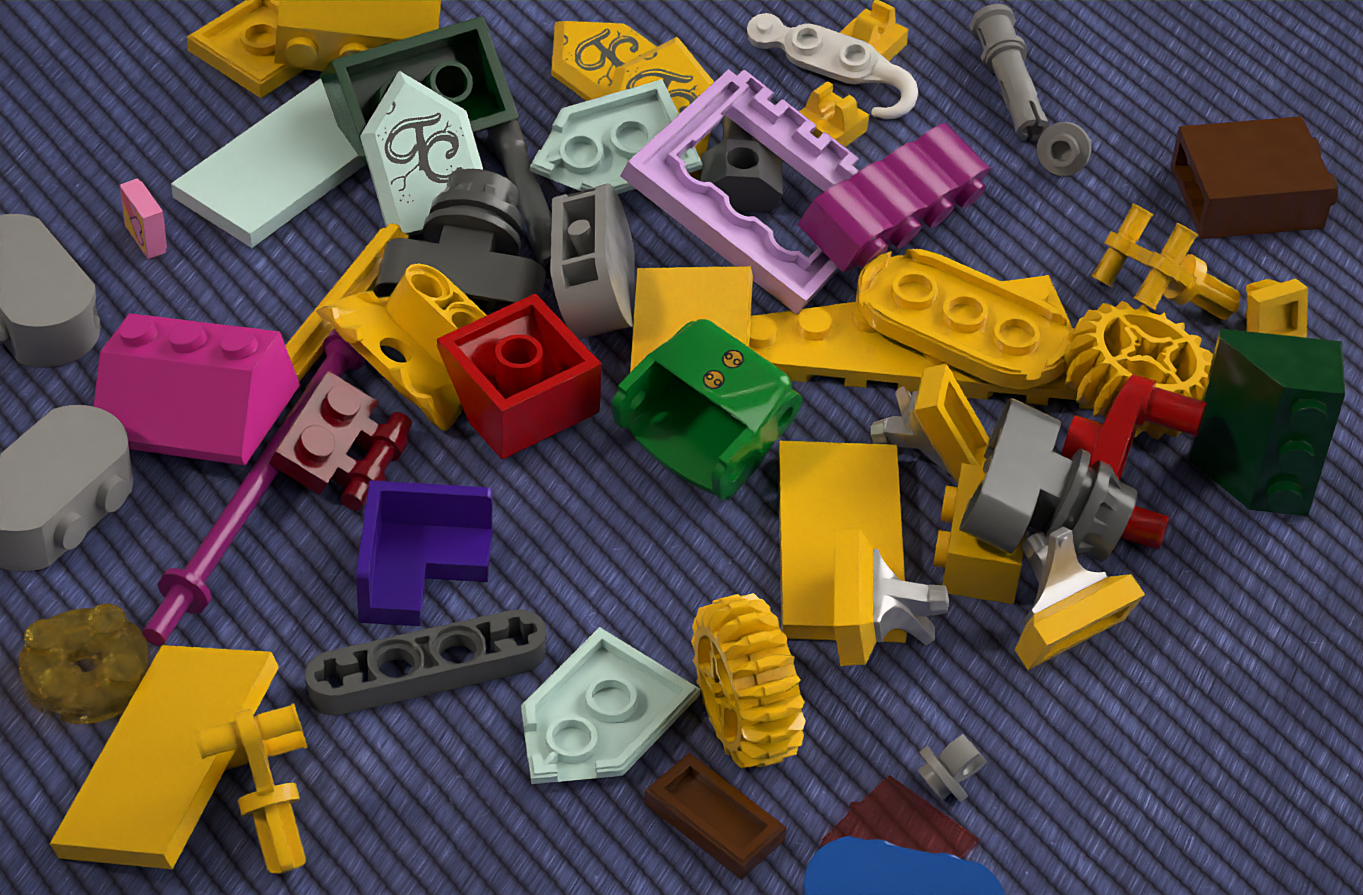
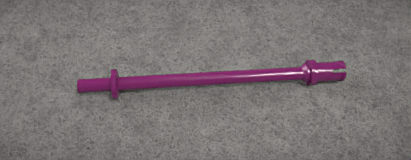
M335 329L328 333L323 342V350L327 356L189 563L184 570L178 568L167 569L158 581L159 592L164 597V600L142 632L143 637L150 644L155 646L164 645L185 612L192 614L202 613L210 603L212 597L205 582L280 471L270 465L269 461L326 372L330 371L341 378L346 370H358L365 364L366 359L348 342L342 339Z

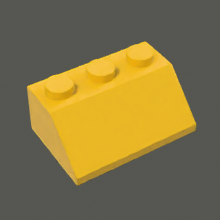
M279 0L274 63L285 64L289 68L324 71L334 59L439 29L441 0Z

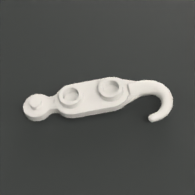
M759 14L749 21L747 34L752 45L762 49L781 48L785 51L789 61L798 67L844 83H885L896 87L901 92L899 102L887 108H873L871 113L874 117L885 120L896 119L907 114L915 106L918 88L912 75L903 68L891 64L867 42L814 24H802L793 28L786 27L773 14Z

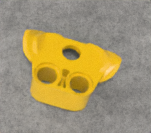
M412 264L405 270L390 297L378 298L373 291H366L347 296L316 310L320 318L326 319L333 324L335 331L341 338L362 355L401 395L418 406L430 423L441 431H447L454 425L463 407L437 348V338L487 315L444 274L428 265ZM380 346H390L396 349L405 357L406 362L401 363L391 360L381 351Z

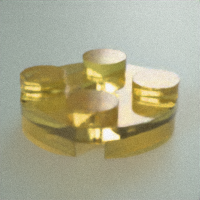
M109 603L100 604L94 608L69 610L49 619H40L33 622L24 633L25 644L19 655L22 687L31 705L43 714V707L49 711L61 713L63 722L73 724L101 722L124 712L150 667L148 646L141 630L136 624L126 619L122 608ZM85 658L98 660L93 661L94 670L81 673V669L78 666H71L74 662Z

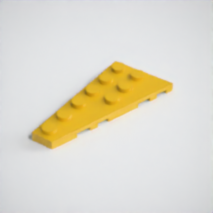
M1049 275L1002 281L1055 306L1067 319L1066 327L1071 332L1072 325ZM856 302L805 308L798 314L790 310L751 316L749 348L784 371L791 381L807 382L813 375L844 378V386L866 388L867 380L898 383L897 390L904 386L906 391L909 390V392L913 393V391H918L925 368L947 364L873 329L861 316ZM947 364L966 398L987 400L994 392L1025 395L1027 404L1048 405L1049 398L1077 399L1078 391L1071 390L1065 386L1067 378L1065 373L1056 380L1040 387L1012 389L994 385ZM1079 404L1080 409L1093 410L1090 405Z

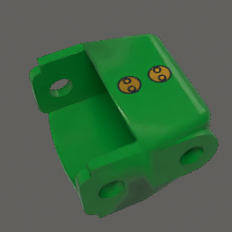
M698 319L685 324L671 339L649 353L618 385V391L612 399L614 422L623 429L627 428L641 447L660 464L688 483L717 496L719 499L730 500L758 469L774 442L793 422L802 405L803 398L801 394L792 389L791 380L784 371L712 321Z

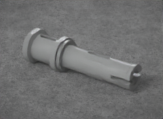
M991 4L981 8L974 14L969 26L973 37L981 42L983 47L981 59L984 67L997 77L1018 139L1026 141L1029 136L1030 142L1037 141L1043 131L1050 125L1045 113L1042 111L1037 98V92L1024 64L1028 52L1024 40L1016 35L1013 28L1016 19L1012 9L1003 4Z

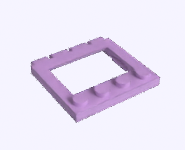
M728 69L627 162L620 177L735 267L751 266L753 281L795 314H798L840 269L819 247L809 258L800 251H790L781 247L775 241L772 229L755 216L747 217L736 212L731 207L729 196L713 183L701 182L692 178L685 168V162L680 157L700 142L726 115L822 191L827 190L840 181L849 180L859 172L854 167L859 158L826 132L819 138H816L812 133L817 125L785 100H780L776 105L771 103L770 100L774 92L746 70H743L736 76Z

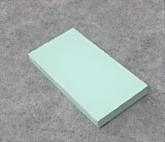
M320 78L172 182V196L183 205L253 248L365 166V164L337 126Z

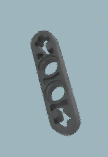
M522 609L508 610L326 651L316 655L308 662L305 669L306 697L310 706L319 713L342 715L525 673L537 668L545 658L546 625L541 617L531 611ZM519 636L523 643L528 644L517 646L514 639L509 638ZM485 642H490V652L494 651V653L486 654ZM462 646L473 651L474 657L465 663L454 664L444 660L441 657V653L450 647ZM391 660H402L412 665L413 670L403 677L392 678L382 674L379 668ZM368 669L369 682L363 683L362 672L359 671ZM337 678L339 684L343 686L331 688L330 683L325 680Z

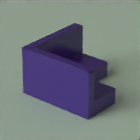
M370 480L356 571L358 623L421 626L427 579L488 582L493 539V490L488 487Z

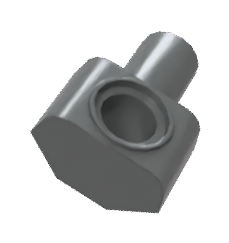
M725 115L723 119V142L701 154V162L703 164L701 182H711L727 194L731 207L735 211L770 212L775 210L782 197V159Z

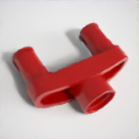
M1132 374L1119 392L1104 424L1081 416H1074L1066 435L1061 455L1071 459L1078 449L1086 450L1091 454L1088 467L1091 468L1096 461L1101 460L1111 465L1120 481L1138 425L1143 426L1144 422L1147 421L1197 436L1207 402L1156 387L1157 381ZM1134 505L1132 514L1120 538L1160 550L1170 516Z

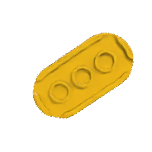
M906 249L905 255L891 257L892 251L881 254L866 264L859 275L856 294L858 310L868 325L891 339L989 383L1006 388L1029 389L1040 387L1056 380L1064 373L1065 359L1063 355L1068 344L1071 342L1067 340L1070 334L1069 329L1066 327L1067 319L1059 309L1043 299L940 254L923 249Z

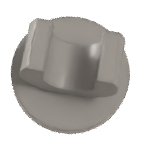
M1058 122L1045 129L1039 137L1037 144L1038 158L1044 168L1055 175H1073L1088 163L1091 155L1092 140L1080 126L1071 122Z
M962 734L953 740L939 757L928 746L919 751L927 763L919 768L918 771L941 800H944L952 793L962 802L968 797V794L959 782L974 775L987 761L971 741Z

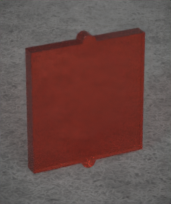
M888 775L861 802L853 801L850 803L848 814L821 839V846L838 838L850 836L865 840L881 839L899 847L933 854L949 853L964 859L978 845L979 838L891 775Z

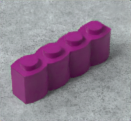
M942 123L927 131L915 142L906 143L894 150L883 160L875 161L864 167L849 180L840 181L825 190L813 200L797 225L842 272L850 271L859 265L864 268L870 261L884 254L891 245H894L897 249L904 247L918 234L924 225H927L930 229L938 226L949 216L955 206L959 205L962 209H966L972 205L985 191L986 186L982 181L991 168L947 123Z

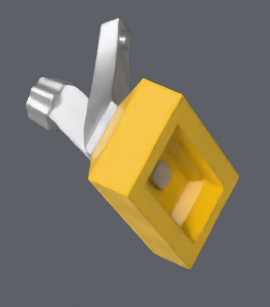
M947 364L925 368L918 391H913L912 395L909 390L906 391L904 386L895 392L902 417L892 416L876 421L871 425L870 435L873 444L918 448L945 473H949L957 484L962 463L984 467L987 460L984 458V454L990 438Z
M1062 527L1050 533L1049 539L1045 537L1043 532L1036 533L1027 538L1021 544V548L1030 562L1040 585L1033 608L1022 621L1024 629L1014 650L1027 670H1030L1125 620L1145 596V593L1132 574L1107 577L1105 572H1091L1084 569L1079 564L1075 553L1072 530Z
M860 528L834 529V632L840 666L866 665L876 642H883L885 635L894 628L910 633L926 646L934 641L935 626L927 616L948 613L949 596L946 585H925L901 581L886 565L879 550L872 548Z

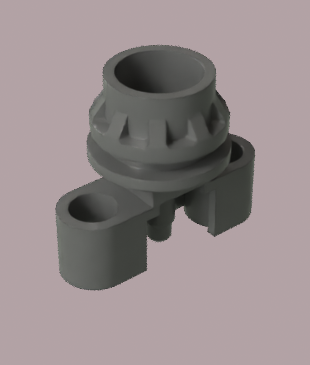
M462 169L452 173L448 178L446 189L432 201L430 213L426 217L422 229L425 241L396 238L386 243L374 288L376 296L378 298L390 297L405 270L410 265L419 263L440 271L468 298L487 301L486 312L488 315L535 293L541 298L546 279V270L539 263L518 256L521 246L520 234L523 226V220L517 210L520 197L518 188L507 178L487 170Z
M1010 398L996 422L984 454V458L987 459L983 467L985 473L984 480L980 482L972 498L968 501L959 530L1012 554L1021 541L1027 526L1037 530L1036 533L1043 532L1048 539L1050 533L1066 527L1072 530L1076 556L1088 555L1100 562H1104L1114 550L1125 530L1136 502L1137 489L1120 482L1111 465L1101 460L1096 461L1091 468L1088 467L1091 454L1086 450L1078 449L1071 459L1053 452L1061 421L1016 399Z

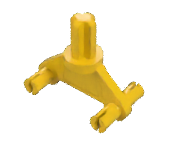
M1132 203V207L1121 224L1118 233L1110 231L1104 241V244L1108 245L1109 248L1091 276L1113 287L1114 281L1124 266L1127 257L1152 269L1138 293L1134 296V299L1156 310V306L1164 294L1167 299L1177 305L1191 302L1221 320H1227L1233 313H1236L1240 307L1241 294L1239 291L1207 273V264L1193 254H1187L1199 234L1176 223V227L1163 247L1161 254L1149 251L1135 243L1139 240L1154 214Z
M292 703L286 707L257 714V716H253L252 709H247L234 713L236 722H229L202 731H195L202 759L236 749L225 770L249 763L257 791L244 795L237 801L241 816L253 817L267 871L270 874H281L303 866L306 862V856L291 805L300 800L296 783H285L275 786L268 760L270 756L273 757L300 748H307L295 704Z

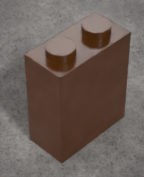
M1302 116L1179 126L1170 167L1200 239L1325 228L1330 207L1337 202V180L1333 173H1328L1321 158L1319 141L1316 137L1311 136Z

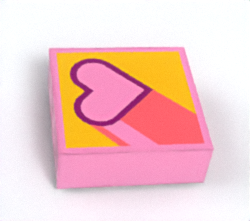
M138 178L120 184L125 227L147 259L165 254L167 242L162 209L143 182H140Z

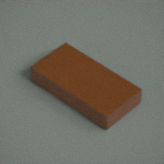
M691 753L684 756L645 790V805L741 880L785 841L786 826Z

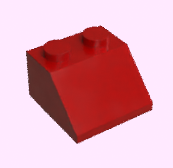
M536 293L437 338V348L470 425L501 460L600 413L602 363Z

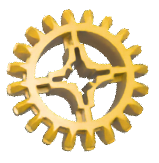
M1121 301L1116 307L1111 304L1102 303L1097 310H1088L1068 335L1067 340L1071 342L1068 344L1063 355L1065 359L1064 373L1067 375L1065 386L1071 390L1078 391L1076 402L1090 405L1093 408V417H1107L1119 392L1132 374L1157 381L1156 387L1202 401L1213 354L1209 350L1200 348L1201 337L1189 335L1184 331L1185 323H1173L1166 318L1165 312L1157 315L1150 312L1145 304H1142L1138 309H1133L1124 301ZM1145 421L1143 426L1138 425L1134 437H1137L1142 431H1146L1156 440L1164 433L1177 438L1181 432Z
M754 593L743 596L735 594L713 600L712 604L700 607L692 625L694 634L691 643L695 653L692 661L697 670L698 679L696 682L700 686L702 693V704L706 707L709 720L714 727L718 739L723 743L725 754L731 755L733 761L741 769L754 766L757 768L783 762L784 758L796 755L804 737L802 730L806 721L802 713V707L805 702L800 694L799 682L801 679L796 674L794 666L795 657L789 651L787 635L780 630L778 617L771 612L770 606L763 599H759Z

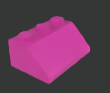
M129 313L100 351L93 407L111 413L122 423L127 433L129 449L245 466L299 388L300 383L280 331Z

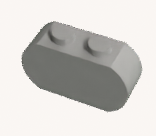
M609 183L596 186L593 189L552 198L551 278L563 320L579 340L633 327L634 246L622 203L617 192Z
M24 214L0 215V345L4 344L18 363L32 367H56L81 358L94 347L101 330L100 318L97 315L95 302V284L39 218Z
M68 405L54 408L0 454V568L11 571H34L49 567L67 550L77 547L84 539L86 533L109 512L116 511L123 505L127 496L132 492L133 475L127 433L122 423L114 415L103 409L87 405Z

